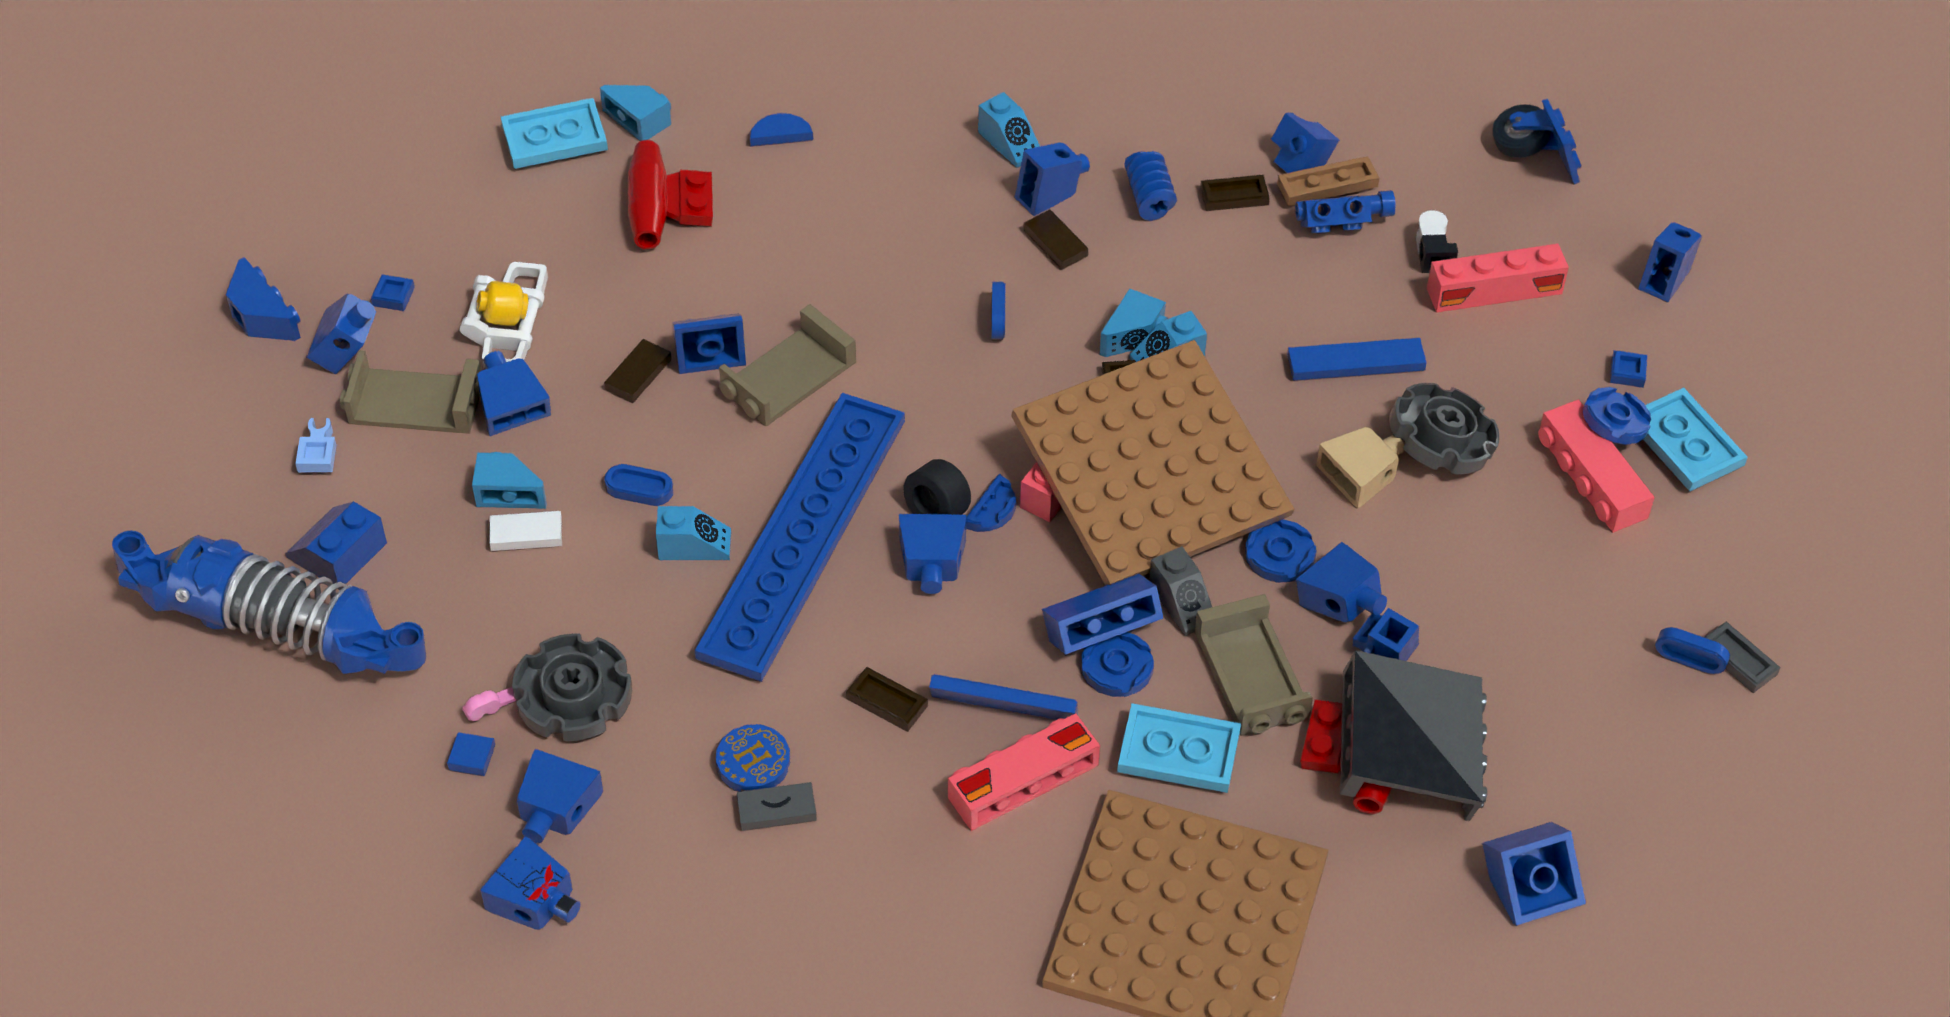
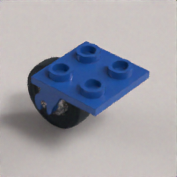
M1548 98L1542 100L1544 109L1530 104H1521L1506 109L1496 118L1493 125V138L1497 148L1503 154L1513 158H1524L1534 155L1541 150H1558L1573 183L1580 182L1577 169L1582 168L1576 151H1572V149L1576 148L1574 138L1570 130L1566 131L1562 128L1565 126L1562 113L1559 108L1553 110Z

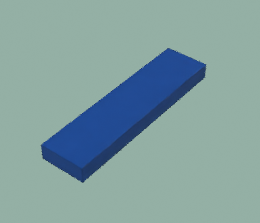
M1420 338L1289 347L1287 352L1293 381L1425 371L1427 364Z
M936 674L931 676L929 689L934 698L1056 720L1059 718L1065 719L1075 713L1078 715V704L1075 699Z

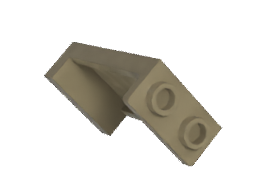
M1265 594L1197 611L1196 637L1234 722L1241 723L1240 736L1249 733H1263L1272 727L1287 723L1297 724L1310 717L1313 700L1310 692L1303 693L1268 618L1270 604Z

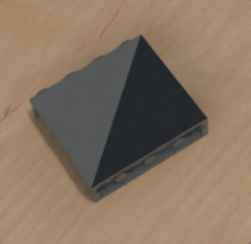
M1355 650L1343 670L1340 794L1355 797L1364 782L1463 802L1464 820L1470 821L1477 810L1484 807L1487 799V787L1483 786V775L1487 767V756L1483 754V743L1487 734V725L1482 723V714L1486 707L1487 696L1486 693H1482V677Z

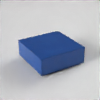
M382 274L371 297L372 305L405 311L415 288L413 279Z
M1614 350L1611 359L1610 383L1644 388L1647 355Z
M458 732L447 762L448 769L485 776L495 748L494 738Z

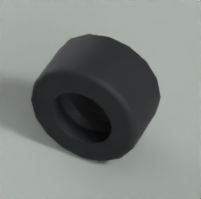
M943 459L929 461L908 475L903 485L904 498L912 514L962 515L967 511L971 503V491L966 478L956 466Z

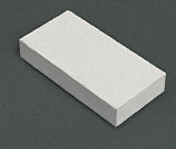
M561 511L490 516L491 551L562 546Z

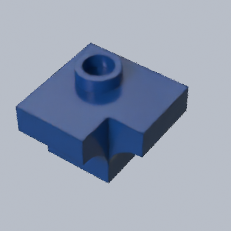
M1294 113L1284 114L1271 138L1281 148L1274 162L1287 173L1326 165L1339 142V139L1319 122L1306 121Z
M1390 608L1383 615L1371 613L1353 637V645L1366 653L1407 661L1419 645V625Z

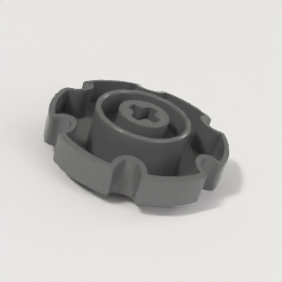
M1437 383L1412 385L1406 388L1402 397L1397 398L1390 412L1389 422L1391 431L1395 437L1401 438L1405 442L1403 449L1420 463L1435 470L1438 467H1444L1452 474H1469L1479 471L1485 466L1487 460L1492 458L1499 444L1497 424L1494 419L1484 415L1485 407L1472 396L1454 387H1451L1450 390H1445Z
M578 633L555 636L539 644L540 652L538 654H526L519 662L512 682L514 698L518 700L516 702L518 714L530 729L544 737H549L555 732L562 733L564 741H579L597 736L606 731L605 722L608 719H621L630 704L632 681L631 675L626 674L628 672L626 659L620 650L602 638L596 637L593 641L585 642L582 640L581 634Z

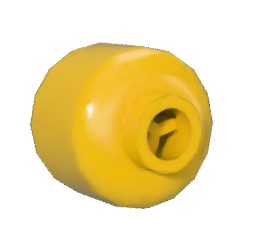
M491 281L487 284L485 291L478 292L477 311H482L483 318L488 324L515 326L520 319L524 320L526 317L528 294L523 293L521 286L517 283Z

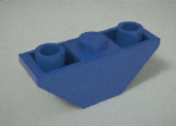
M245 257L239 259L226 293L234 320L249 337L290 341L300 339L297 324L301 320L292 305H285L277 287L274 285L270 287L267 284L265 275L258 266L253 267Z

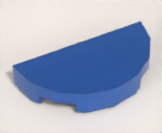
M777 113L762 118L751 129L750 135L751 146L813 140V131L810 124L799 116L787 113Z
M1000 474L997 475L966 517V529L975 532L992 531L1003 527L1012 519L1016 509V497L1008 479Z

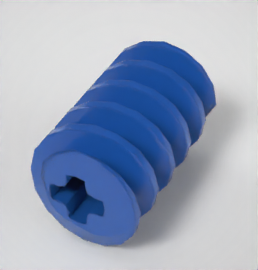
M1155 151L1131 154L1125 159L1124 165L1139 215L1148 221L1158 220L1164 217L1177 202L1164 156Z

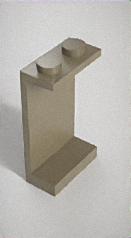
M811 304L800 310V330L736 374L725 364L719 367V387L724 396L729 400H735L743 407L745 413L750 418H756L764 426L771 424L856 363V340Z
M359 350L355 364L351 363L349 366L348 388L343 389L341 393V409L346 411L349 424L470 434L480 398L477 373L481 371L480 360L466 359L461 376L370 369L366 351Z

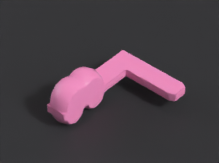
M512 687L498 693L488 690L471 697L462 710L469 720L477 721L485 713L489 715L494 714L500 707L517 700L514 698Z

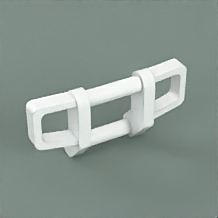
M512 262L503 279V282L513 283L518 276L538 277L536 289L521 287L523 293L528 294V309L525 319L520 321L518 330L491 328L480 321L482 311H477L476 307L478 292L485 291L487 284L496 280L489 276H476L473 283V290L475 292L467 317L463 318L461 322L460 332L483 346L482 361L486 355L492 352V348L517 351L516 356L512 359H505L506 362L518 358L525 360L533 339L531 331L538 309L542 307L545 298L544 291L548 279L547 267L545 265Z

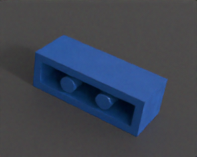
M1140 574L1042 609L1049 642L1065 655L1164 619L1157 586Z

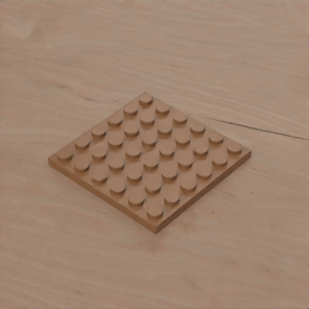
M1195 340L1019 406L1012 411L1011 417L1045 478L1048 480L1051 489L1105 586L1112 585L1137 574L1142 576L1149 574L1152 568L1151 559L1181 546L1191 557L1292 516L1295 510Z
M1108 790L1048 963L1042 988L1142 1017H1282L1329 850Z

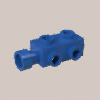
M1392 190L1378 191L1377 195L1302 200L1295 203L1297 221H1301V227H1311V233L1330 232V225L1343 224V230L1362 229V223L1372 222L1371 215L1379 214L1380 217L1394 216L1396 210L1395 196ZM1319 205L1321 206V211H1320V213H1318V207H1319Z

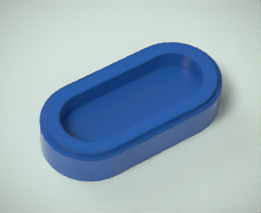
M992 281L991 339L1005 338L1006 283Z
M619 464L611 467L605 474L606 490L614 498L659 506L667 503L673 496L672 479L661 471Z
M1668 627L1662 629L1655 643L1657 651L1666 659L1709 674L1723 672L1730 659L1729 651L1722 644L1678 628Z

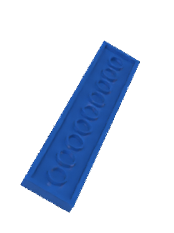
M841 393L696 647L695 658L697 660L761 682L763 681L905 422V412Z

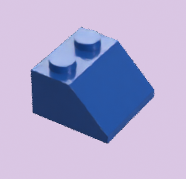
M739 313L672 322L679 374L719 369L723 364L729 368L746 365L742 315Z
M354 501L335 506L285 553L286 558L314 573L319 578L327 577L331 579L333 584L337 582L346 584L387 544L381 517Z
M1549 822L1482 843L1490 881L1514 925L1517 926L1586 904L1570 830Z

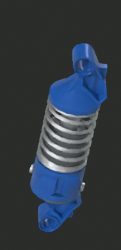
M124 531L114 537L112 541L117 570L120 573L118 577L119 585L138 591L143 600L156 612L175 610L201 619L206 627L222 630L229 628L234 630L240 627L244 634H249L255 630L259 639L263 640L271 635L273 643L277 645L287 640L288 646L292 650H296L303 645L305 654L311 656L319 651L321 659L335 664L342 674L360 672L366 669H372L384 674L387 670L410 671L420 668L426 661L424 632L421 626L413 622H403L392 629L383 630L375 618L367 591L351 585L347 586L342 582L333 584L331 579L327 577L317 579L315 574L309 571L301 574L298 568L294 566L285 568L284 564L278 561L270 563L268 558L242 550L238 542L227 539L215 541L197 535L179 547L156 555L145 541V537L137 531ZM290 573L296 575V577H295V578L291 577V574H290ZM305 578L312 580L308 586H306L304 581ZM323 583L328 587L321 593L320 584ZM313 589L315 592L314 600L310 599V592ZM330 594L329 605L323 603L326 597ZM300 626H303V636L297 643H294L293 632ZM312 631H318V642L313 648H309V637ZM277 633H278V634H281V635H283V636H282L281 638H279V637H277Z

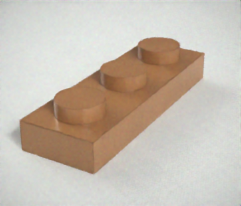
M1365 156L1278 175L1277 185L1287 205L1292 206L1297 201L1325 199L1378 187L1380 178L1369 157Z

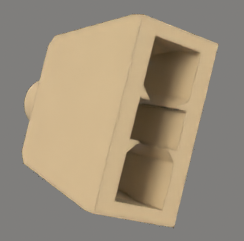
M1364 427L1321 443L1319 445L1316 466L1358 509L1394 480L1399 461L1397 455L1404 452V444L1401 438H1397L1394 435L1382 440L1371 428Z

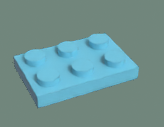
M594 98L501 116L502 128L514 169L608 150L606 136Z
M1685 388L1645 405L1651 414V426L1643 440L1689 491L1745 466L1748 458L1746 454Z
M1132 703L1117 772L1228 793L1241 723Z

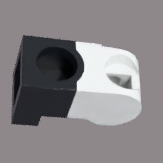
M1426 211L1419 217L1416 242L1422 273H1430L1433 261L1458 257L1457 243H1447L1446 228L1448 220L1439 211Z

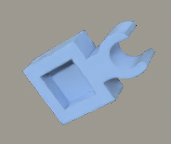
M311 418L308 421L310 437L299 438L295 463L297 472H333L337 445L335 437H331L333 433L331 421L329 418H326V425L323 428L317 429L314 418Z

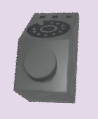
M1183 546L1151 559L1152 568L1149 581L1157 586L1160 602L1184 636L1195 632L1197 611L1211 608L1212 604L1200 570Z

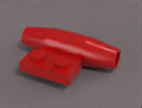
M651 140L638 142L635 145L628 172V216L635 244L643 249L657 247L661 242L666 216L679 221V224L712 226V172L680 169V172L666 175L659 145Z
M1323 700L1314 701L1300 760L1302 769L1339 773L1341 770L1342 703ZM1364 782L1355 797H1353V805L1364 813H1380L1392 788Z

